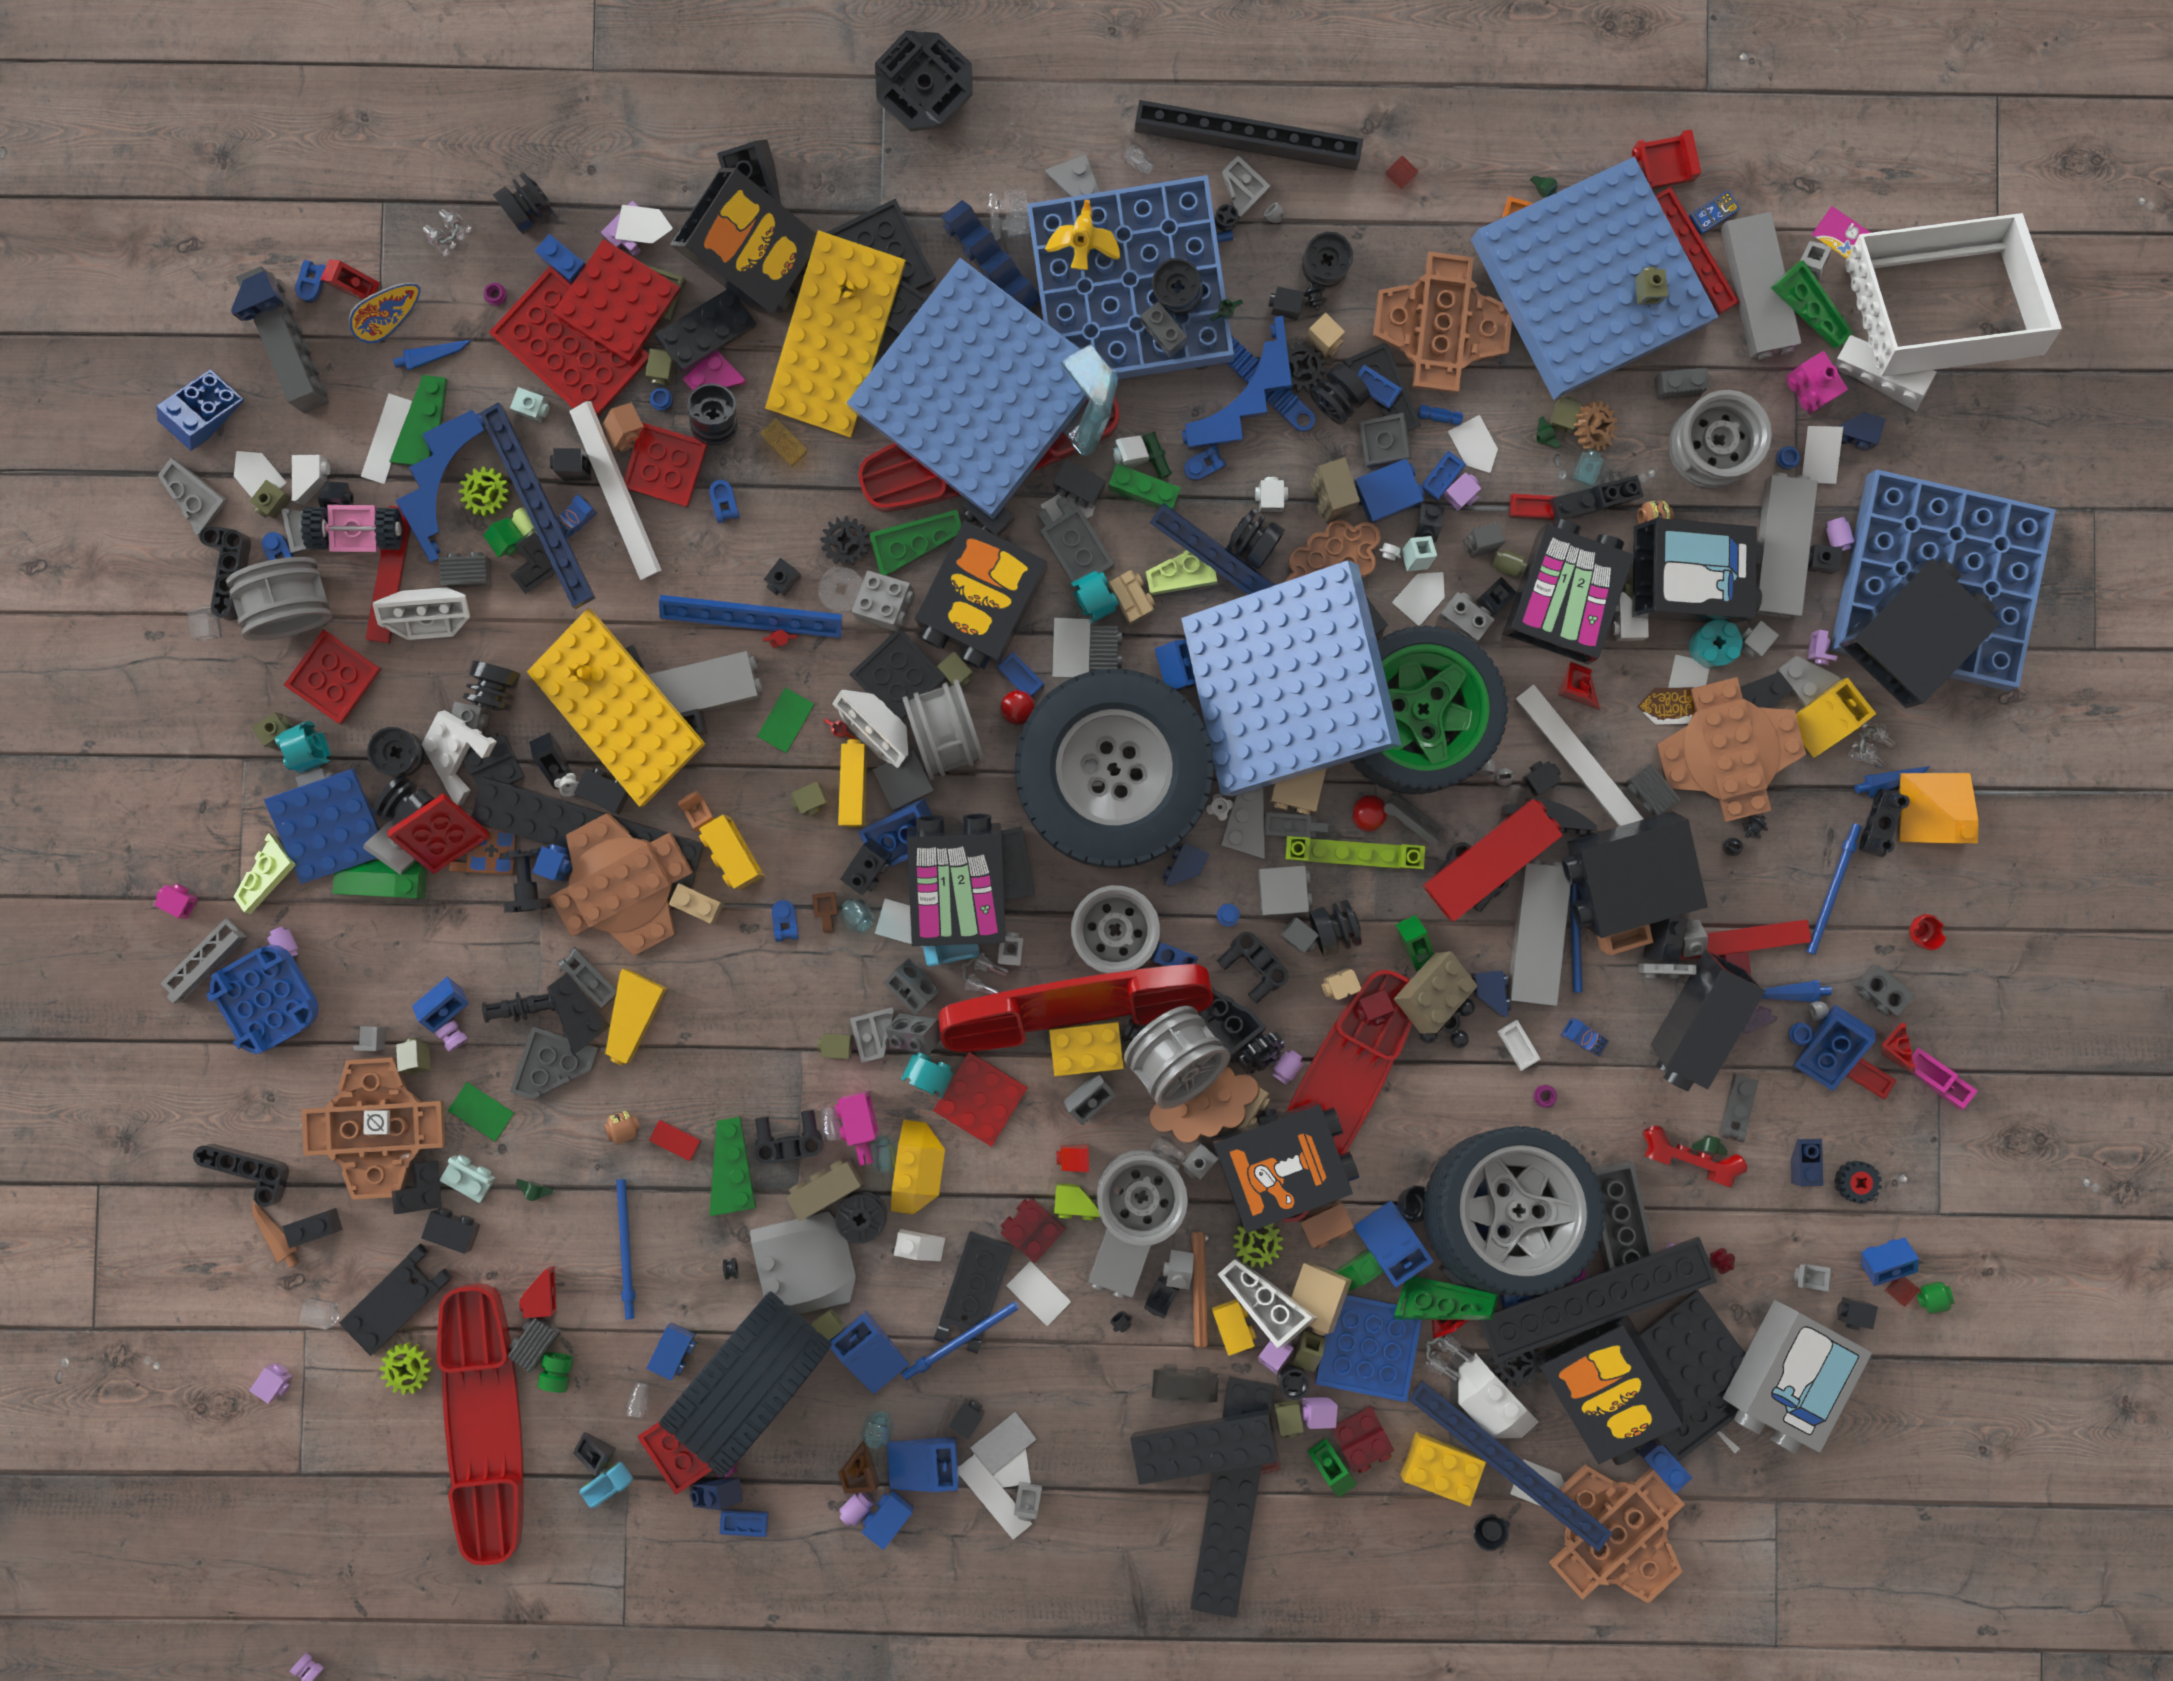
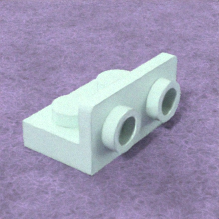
M463 1155L450 1157L448 1160L449 1165L439 1181L481 1203L495 1180V1177L490 1175L491 1171L482 1166L477 1168L470 1164L471 1160Z

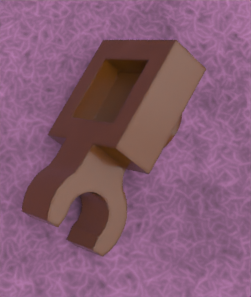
M836 892L812 894L815 918L822 917L823 932H834L832 916L838 915Z

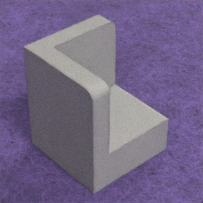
M360 1026L359 1045H354L353 1050H385L386 1027Z

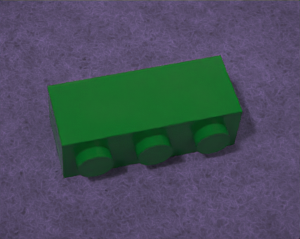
M1116 464L1108 484L1109 491L1159 509L1163 503L1174 509L1181 489L1120 464Z

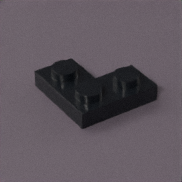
M534 530L515 542V546L528 562L510 574L525 594L556 573Z
M438 1161L412 1164L414 1187L392 1191L394 1214L442 1207Z

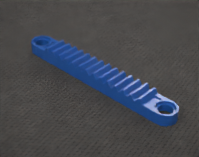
M1231 334L1234 362L1226 364L1249 384L1259 365V360L1251 352H1248ZM1290 389L1265 392L1266 402L1297 431L1307 432L1312 429L1315 423L1313 412ZM1307 415L1310 423L1307 426H1300L1297 423L1298 416Z

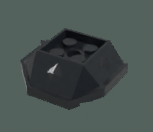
M906 30L875 62L877 102L910 132L942 128L973 95L972 63L939 33ZM924 81L930 82L928 87L919 86Z

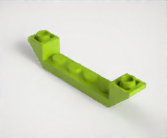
M1287 836L1285 859L1385 868L1424 869L1425 846L1334 841Z

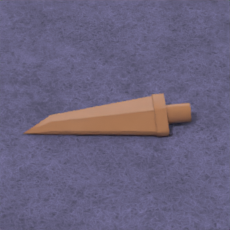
M252 1198V1215L274 1255V1259L277 1263L285 1260L288 1266L293 1268L298 1264V1261L293 1256V1253L298 1248L296 1246L289 1248L285 1234Z

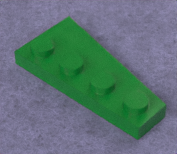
M1804 260L1797 262L1770 287L1834 349L1841 346L1850 335L1854 334Z
M422 375L389 460L391 464L412 466L432 456L422 435L443 422L448 379L445 377Z
M958 510L869 533L880 574L886 576L956 537L961 527Z
M741 1116L717 1120L710 1216L756 1208Z
M1413 1276L1404 1282L1394 1317L1395 1319L1492 1320L1498 1296L1497 1294Z

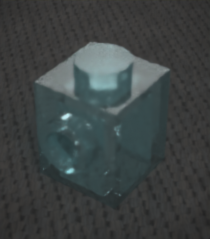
M1590 449L1588 453L1582 452L1572 478L1595 486L1605 462L1601 458L1602 454Z

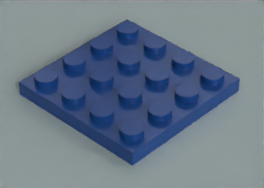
M354 768L264 799L288 857L296 864L294 870L300 884L376 859L375 856L363 847L380 828Z
M1347 1294L1334 1332L1323 1336L1326 1339L1323 1356L1317 1367L1315 1384L1407 1402L1422 1320L1395 1319L1396 1303Z

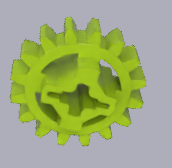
M482 466L481 472L474 468L473 475L471 476L466 473L465 476L468 480L460 482L464 486V489L459 490V493L464 495L460 501L467 504L465 508L468 511L473 510V514L476 516L481 513L486 518L488 517V512L496 516V509L499 508L503 511L502 503H509V500L505 498V495L511 494V491L505 489L509 483L503 480L504 476L501 473L496 475L497 471L493 468L489 472L484 466ZM484 478H491L495 482H487ZM485 488L488 489V490L485 491L486 495L483 496V495H482V494L484 493V490H483V489H485ZM474 502H483L485 506H478Z
M1274 1223L1263 1227L1267 1231L1260 1232L1254 1230L1248 1232V1240L1244 1245L1243 1237L1246 1231L1243 1227L1237 1226L1240 1233L1233 1234V1237L1238 1240V1242L1233 1243V1247L1239 1248L1236 1255L1237 1257L1243 1255L1242 1262L1244 1264L1250 1260L1251 1267H1254L1256 1262H1258L1260 1267L1263 1268L1265 1261L1270 1265L1272 1264L1271 1257L1279 1258L1276 1250L1283 1249L1278 1244V1242L1283 1240V1237L1276 1235L1280 1232L1278 1227L1272 1229ZM1253 1233L1259 1239L1263 1238L1261 1241L1263 1250L1256 1244L1253 1245L1255 1243ZM1273 1239V1246L1268 1252V1243ZM1256 1252L1260 1253L1261 1257H1254L1249 1254Z
M410 1342L404 1344V1347L400 1343L395 1346V1350L391 1348L387 1351L389 1356L382 1358V1361L386 1364L379 1367V1370L385 1371V1374L380 1378L381 1380H388L385 1385L386 1388L391 1385L394 1386L393 1393L401 1389L402 1395L407 1394L409 1390L413 1394L417 1391V1387L423 1388L425 1386L424 1381H428L431 1378L427 1372L433 1370V1367L428 1366L427 1363L432 1359L431 1357L425 1358L424 1355L427 1350L425 1349L420 1352L419 1344L411 1348ZM399 1354H407L404 1359L401 1357L396 1358ZM405 1364L407 1365V1370H408L409 1372H405L406 1367L403 1366V1365H405ZM408 1379H416L413 1383H405Z

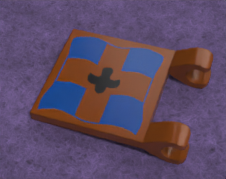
M483 827L488 831L489 838L467 852V863L451 862L449 864V870L453 872L514 875V860L501 861L498 858L500 853L515 850L516 835L495 828Z

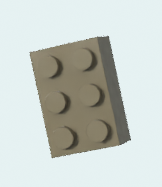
M1344 457L1318 466L1311 480L1310 490L1313 497L1317 496L1319 517H1324L1325 523L1352 515L1360 500L1346 458Z
M1451 951L1437 952L1423 965L1394 1000L1420 1033H1437L1476 989L1477 984Z
M843 1157L830 1165L831 1170L826 1172L825 1169H822L809 1178L810 1182L805 1183L803 1180L789 1189L790 1194L786 1196V1199L799 1222L863 1185L865 1180L852 1158L846 1160Z

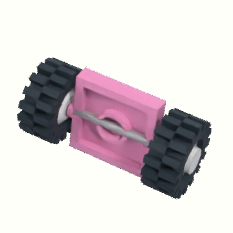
M327 505L328 510L325 507H305L303 509L301 532L303 533L302 540H304L303 544L306 549H328L329 545V551L379 552V549L399 550L402 546L403 521H401L402 515L398 508L377 509V505Z

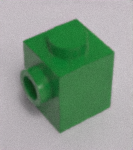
M510 517L492 523L483 535L498 558L505 555L513 556L518 553L519 549L515 546V542L523 537Z

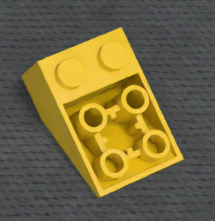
M1849 678L1839 680L1796 713L1804 747L1813 758L1876 715V712Z

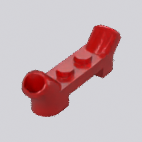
M1659 1125L1644 1130L1643 1136L1648 1144L1644 1156L1669 1165L1672 1157L1709 1170L1706 1179L1730 1188L1733 1186L1735 1177L1747 1172V1164L1739 1154H1733L1715 1163L1710 1155L1699 1152L1698 1156L1690 1153V1148L1677 1144L1676 1148L1672 1147L1663 1127Z

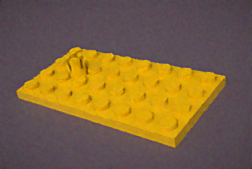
M818 230L765 409L852 438L859 416L846 403L874 368L907 260Z
M586 609L527 671L639 807H644L705 745V742L592 609Z

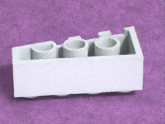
M1850 335L1837 358L1835 367L1841 373L1858 379L1917 412L1930 388L1936 371L1928 370L1881 377L1879 368H1876L1874 363L1875 355L1873 348L1869 347L1868 342Z
M1234 1259L1217 1274L1276 1348H1283L1317 1319L1315 1315L1241 1260Z

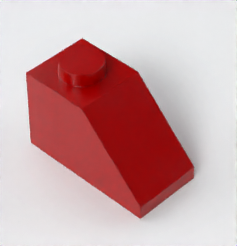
M332 259L328 260L320 279L330 286L361 300L375 294L380 282L346 263Z
M1088 1144L1061 1145V1151H1056L1057 1165H1061L1062 1171L1090 1172Z
M555 1266L546 1268L522 1294L519 1308L523 1312V1318L548 1317L557 1313Z

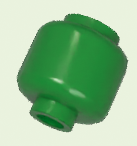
M1943 1282L1924 1284L1920 1288L1921 1294H1917L1920 1308L1925 1307L1929 1314L1950 1311L1951 1305L1955 1304L1950 1286H1945Z

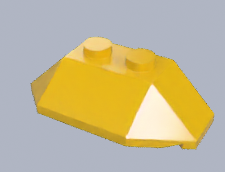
M903 1119L892 1186V1212L915 1214L939 1196L945 1148L930 1129L927 1122Z

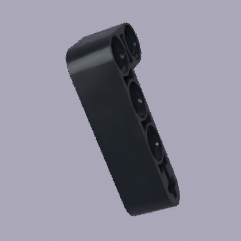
M206 526L199 534L201 543L220 551L211 600V611L217 617L228 621L234 620L238 616L233 599L229 593L230 590L226 591V580L231 574L248 566L251 540L247 535L234 529ZM217 534L216 541L211 543V537ZM239 537V544L237 546H234V539ZM235 559L236 565L230 569V562Z
M207 1144L195 1149L193 1159L197 1165L257 1181L254 1192V1201L257 1205L267 1207L281 1201L289 1176V1168L286 1163L218 1144ZM228 1156L233 1158L232 1167L227 1163ZM251 1161L256 1166L255 1172H252L249 1168ZM273 1167L278 1171L277 1178L272 1176L271 1170ZM266 1190H269L272 1194L270 1201L265 1197Z

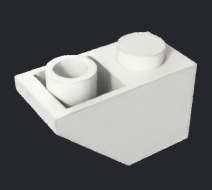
M1141 436L1116 440L1115 448H1113V458L1116 464L1131 469L1149 461V455Z
M1624 592L1621 593L1615 610L1612 634L1615 635L1616 641L1644 640L1649 637L1648 618L1632 617L1633 600Z

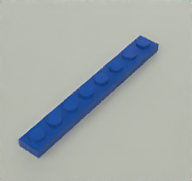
M660 595L659 598L660 619L770 631L784 630L789 633L841 638L842 614Z

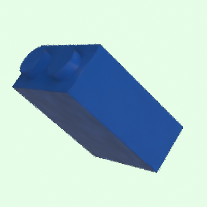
M1407 459L1355 479L1354 485L1369 523L1375 524L1419 506L1424 501V490L1420 484L1417 485L1414 478L1416 476L1415 469L1412 463L1408 464Z

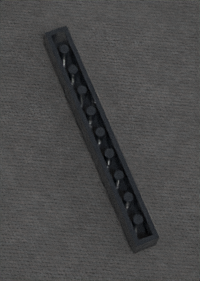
M1139 100L1135 121V132L1351 170H1357L1363 145V138Z

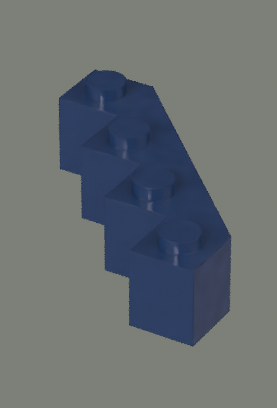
M961 200L941 216L945 222L943 228L950 237L954 236L964 249L963 253L970 262L973 261L986 278L1027 309L1040 301V297L1032 283L1021 275L1012 258L1000 248L992 232L981 224L970 205Z

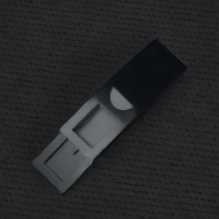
M1638 475L1600 484L1593 488L1553 497L1549 501L1555 519L1564 520L1616 507L1643 498L1644 495Z
M1525 798V803L1531 799L1539 800L1547 809L1545 812L1547 816L1558 822L1561 827V833H1567V830H1576L1575 834L1589 835L1590 831L1597 830V825L1590 819L1568 806L1541 798ZM1502 805L1501 815L1510 816L1522 805Z

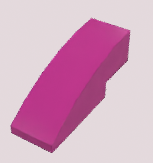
M1917 1048L1913 1053L1912 1059L1916 1068L1912 1074L1962 1111L1978 1090L1960 1079L1958 1074L1920 1048Z

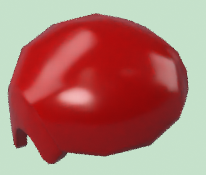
M1015 690L1005 695L1000 706L1003 718L1008 723L1014 725L1024 724L1035 708L1032 697L1027 692Z
M1365 795L1356 801L1353 807L1352 821L1358 829L1364 832H1375L1382 827L1387 817V814L1384 812L1385 804L1383 800L1374 795Z
M1922 914L1913 919L1909 928V936L1917 947L1934 951L1941 948L1946 941V936L1942 933L1944 924L1936 916Z

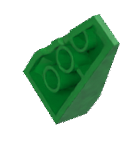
M379 859L368 861L335 872L332 894L425 899L427 868L416 860L400 875Z

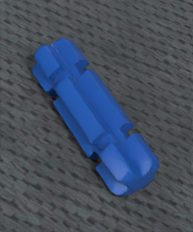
M1421 405L1418 410V417L1423 419L1429 417L1433 421L1451 422L1453 425H1460L1463 420V413L1457 411L1452 413L1451 410Z

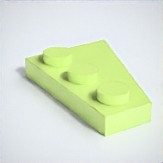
M1187 550L1183 554L1146 571L1150 595L1217 584L1216 571Z
M268 833L265 838L267 843L263 851H258L254 858L257 862L252 871L246 873L234 895L239 906L248 914H251L296 866L294 861L288 857L285 848L277 837L271 833Z

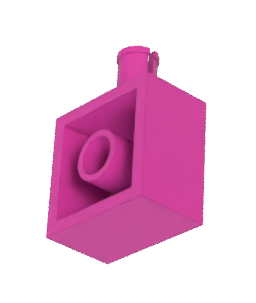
M1825 351L1802 363L1786 376L1789 388L1796 392L1801 407L1809 415L1848 390L1838 374L1837 368L1833 366Z
M870 1091L843 1096L838 1099V1104L835 1105L837 1117L842 1118L843 1127H840L842 1140H847L848 1146H856L859 1166L865 1165L866 1162L867 1164L873 1163L874 1160L869 1142L879 1136Z

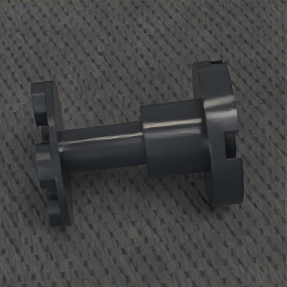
M541 848L530 849V851H523L522 853L521 850L500 853L498 860H515L518 883L513 884L515 902L503 903L504 913L551 908V899H538L537 882H532L530 858H537Z

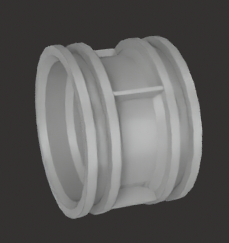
M1719 390L1707 394L1680 416L1670 432L1668 449L1674 468L1687 482L1697 487L1715 489L1731 485L1758 466L1765 458L1772 437L1771 424L1767 413L1755 399L1739 391ZM1726 415L1729 421L1722 420V416ZM1700 420H1703L1704 427L1699 425ZM1739 432L1744 434L1743 440H1740ZM1717 440L1719 444L1714 445L1713 441ZM1693 444L1700 446V448L1694 449ZM1730 456L1737 457V461H1732ZM1709 458H1711V462H1712V465H1713V466H1711V465L1708 464V459H1709Z
M287 557L269 560L240 569L227 578V586L231 589L229 593L234 602L239 626L243 628L241 633L244 639L266 641L286 638L319 628L331 621L333 616L331 610L328 609L329 603L315 559L309 557Z
M958 679L953 680L954 685L948 687L947 683H944L942 688L921 695L918 692L914 693L915 698L908 700L907 696L902 697L930 781L935 779L934 774L940 773L941 777L946 776L945 771L966 764L973 767V761L980 760L981 764L985 763Z
M1110 885L1093 891L1080 902L1072 919L1071 936L1079 956L1089 966L1104 973L1122 972L1141 967L1152 956L1160 937V924L1153 905L1143 894L1125 886ZM1104 904L1111 906L1109 913L1103 912L1102 906ZM1131 907L1134 910V914L1127 916L1125 914L1126 908ZM1095 922L1097 925L1096 930L1090 931L1088 924ZM1117 923L1120 925L1119 931L1121 934L1119 936L1115 934L1113 937L1109 934L1111 932L1109 926L1111 924L1115 926ZM1140 929L1142 936L1136 938L1133 935L1134 930ZM1100 943L1105 946V950L1101 953L1096 950V946ZM1121 947H1126L1128 949V954L1126 956H1121L1119 954V949Z
M1192 1006L1175 1008L1149 1023L1132 1040L1124 1055V1061L1127 1066L1148 1089L1151 1098L1155 1100L1157 1106L1161 1109L1175 1108L1198 1096L1223 1073L1230 1060V1052L1211 1033L1206 1026L1205 1020Z
M1133 1150L1117 1156L1103 1170L1097 1187L1098 1210L1104 1225L1119 1240L1131 1245L1147 1246L1166 1240L1179 1228L1186 1214L1188 1203L1187 1190L1179 1171L1167 1158L1153 1151ZM1134 1169L1140 1172V1176L1137 1179L1131 1176V1172ZM1156 1176H1161L1163 1179L1160 1185L1154 1183ZM1121 1186L1123 1193L1121 1195L1115 1194V1187ZM1141 1190H1144L1145 1195H1148L1147 1198L1137 1201L1138 1197L1135 1194H1139ZM1162 1199H1167L1169 1202L1165 1208L1160 1206ZM1127 1209L1129 1216L1123 1218L1120 1215L1121 1210ZM1147 1215L1152 1218L1149 1224L1143 1222V1218Z

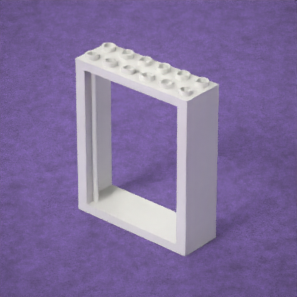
M2023 213L1859 234L1856 243L1852 246L1849 258L1845 262L1846 271L1850 273L1852 279L1851 288L1857 296V307L1862 312L1863 327L1867 329L1869 335V347L1873 348L1875 355L1874 363L1876 368H1879L1881 377L2042 356L2046 354L2062 329ZM2001 252L2027 330L1902 347L1897 346L1873 268Z

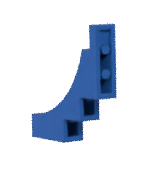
M1283 316L1274 317L1275 324H1270L1272 338H1277V340L1264 342L1259 365L1242 393L1221 411L1202 420L1185 424L1186 430H1182L1183 443H1188L1189 449L1243 442L1241 419L1268 415L1265 392L1292 388Z
M473 409L423 433L422 437L429 447L432 456L409 467L419 489L396 500V504L430 564L439 560L437 554L441 553L435 541L430 542L428 538L439 533L436 520V497L443 473L450 461L463 446L484 433L483 426H485V422L479 413H474Z

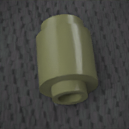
M1504 549V551L1497 550L1491 567L1496 568L1498 572L1517 578L1518 574L1523 575L1527 562L1524 561L1525 556Z

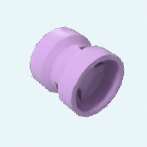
M455 1020L447 1023L435 1033L439 1039L444 1041L448 1052L455 1050L468 1040L465 1033L459 1031V1025Z
M306 1652L289 1672L294 1676H299L302 1681H313L324 1667L320 1663L312 1661V1656Z

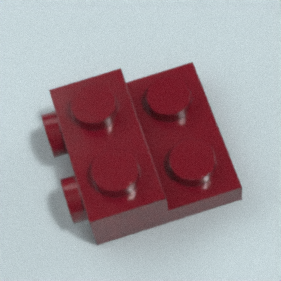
M1031 1197L1029 1201L1024 1199L1017 1206L1016 1209L1019 1212L1013 1218L1008 1216L1000 1225L1003 1228L1000 1234L1014 1247L1021 1250L1032 1262L1036 1263L1066 1228Z
M1371 1405L1337 1422L1336 1428H1331L1353 1472L1358 1470L1359 1473H1363L1371 1468L1370 1463L1376 1460L1384 1462L1392 1457L1391 1453L1394 1449Z

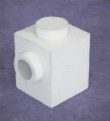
M1266 477L1265 480H1261L1259 487H1255V501H1259V512L1283 511L1284 501H1288V487H1284V480H1278V477Z

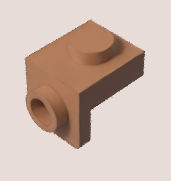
M697 791L686 795L682 800L678 801L679 807L684 811L696 833L700 831L699 828L715 819L706 801Z

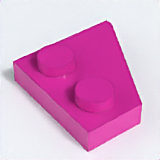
M718 351L701 361L682 379L692 391L704 384L715 383L728 388L746 383L745 379Z

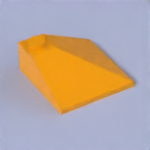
M1900 773V794L1908 796L1910 803L1907 808L1902 809L1899 818V842L1978 843V815L1970 773Z

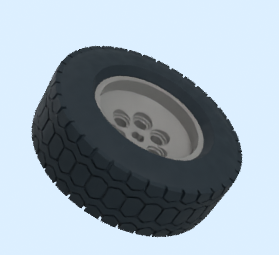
M1110 668L1077 675L1058 685L1037 704L1025 722L1018 740L1015 754V779L1019 798L1027 817L1040 836L1054 849L1086 865L1100 868H1125L1150 862L1164 855L1179 844L1194 828L1210 796L1214 762L1210 740L1204 724L1195 709L1178 691L1162 680L1148 674L1129 669ZM1103 743H1110L1112 745L1113 751L1110 754H1103L1100 751V746ZM1127 747H1131L1135 750L1136 754L1134 758L1126 759L1122 751ZM1087 760H1095L1098 767L1095 771L1090 772L1085 769L1084 765ZM1110 765H1117V769L1120 770L1117 776L1110 775V771L1107 770ZM1133 769H1138L1142 772L1143 777L1139 781H1134L1130 778V772ZM1094 782H1102L1105 790L1099 794L1093 792L1092 784ZM1118 786L1125 787L1127 789L1126 797H1116L1114 794L1115 788Z

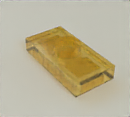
M777 418L759 433L791 467L808 452Z

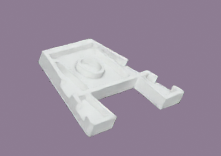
M445 710L437 713L421 745L452 801L458 806L464 804L471 791L456 774L467 751L471 746L481 758L489 757L496 741L491 737H484L478 729L469 728L466 726V722Z

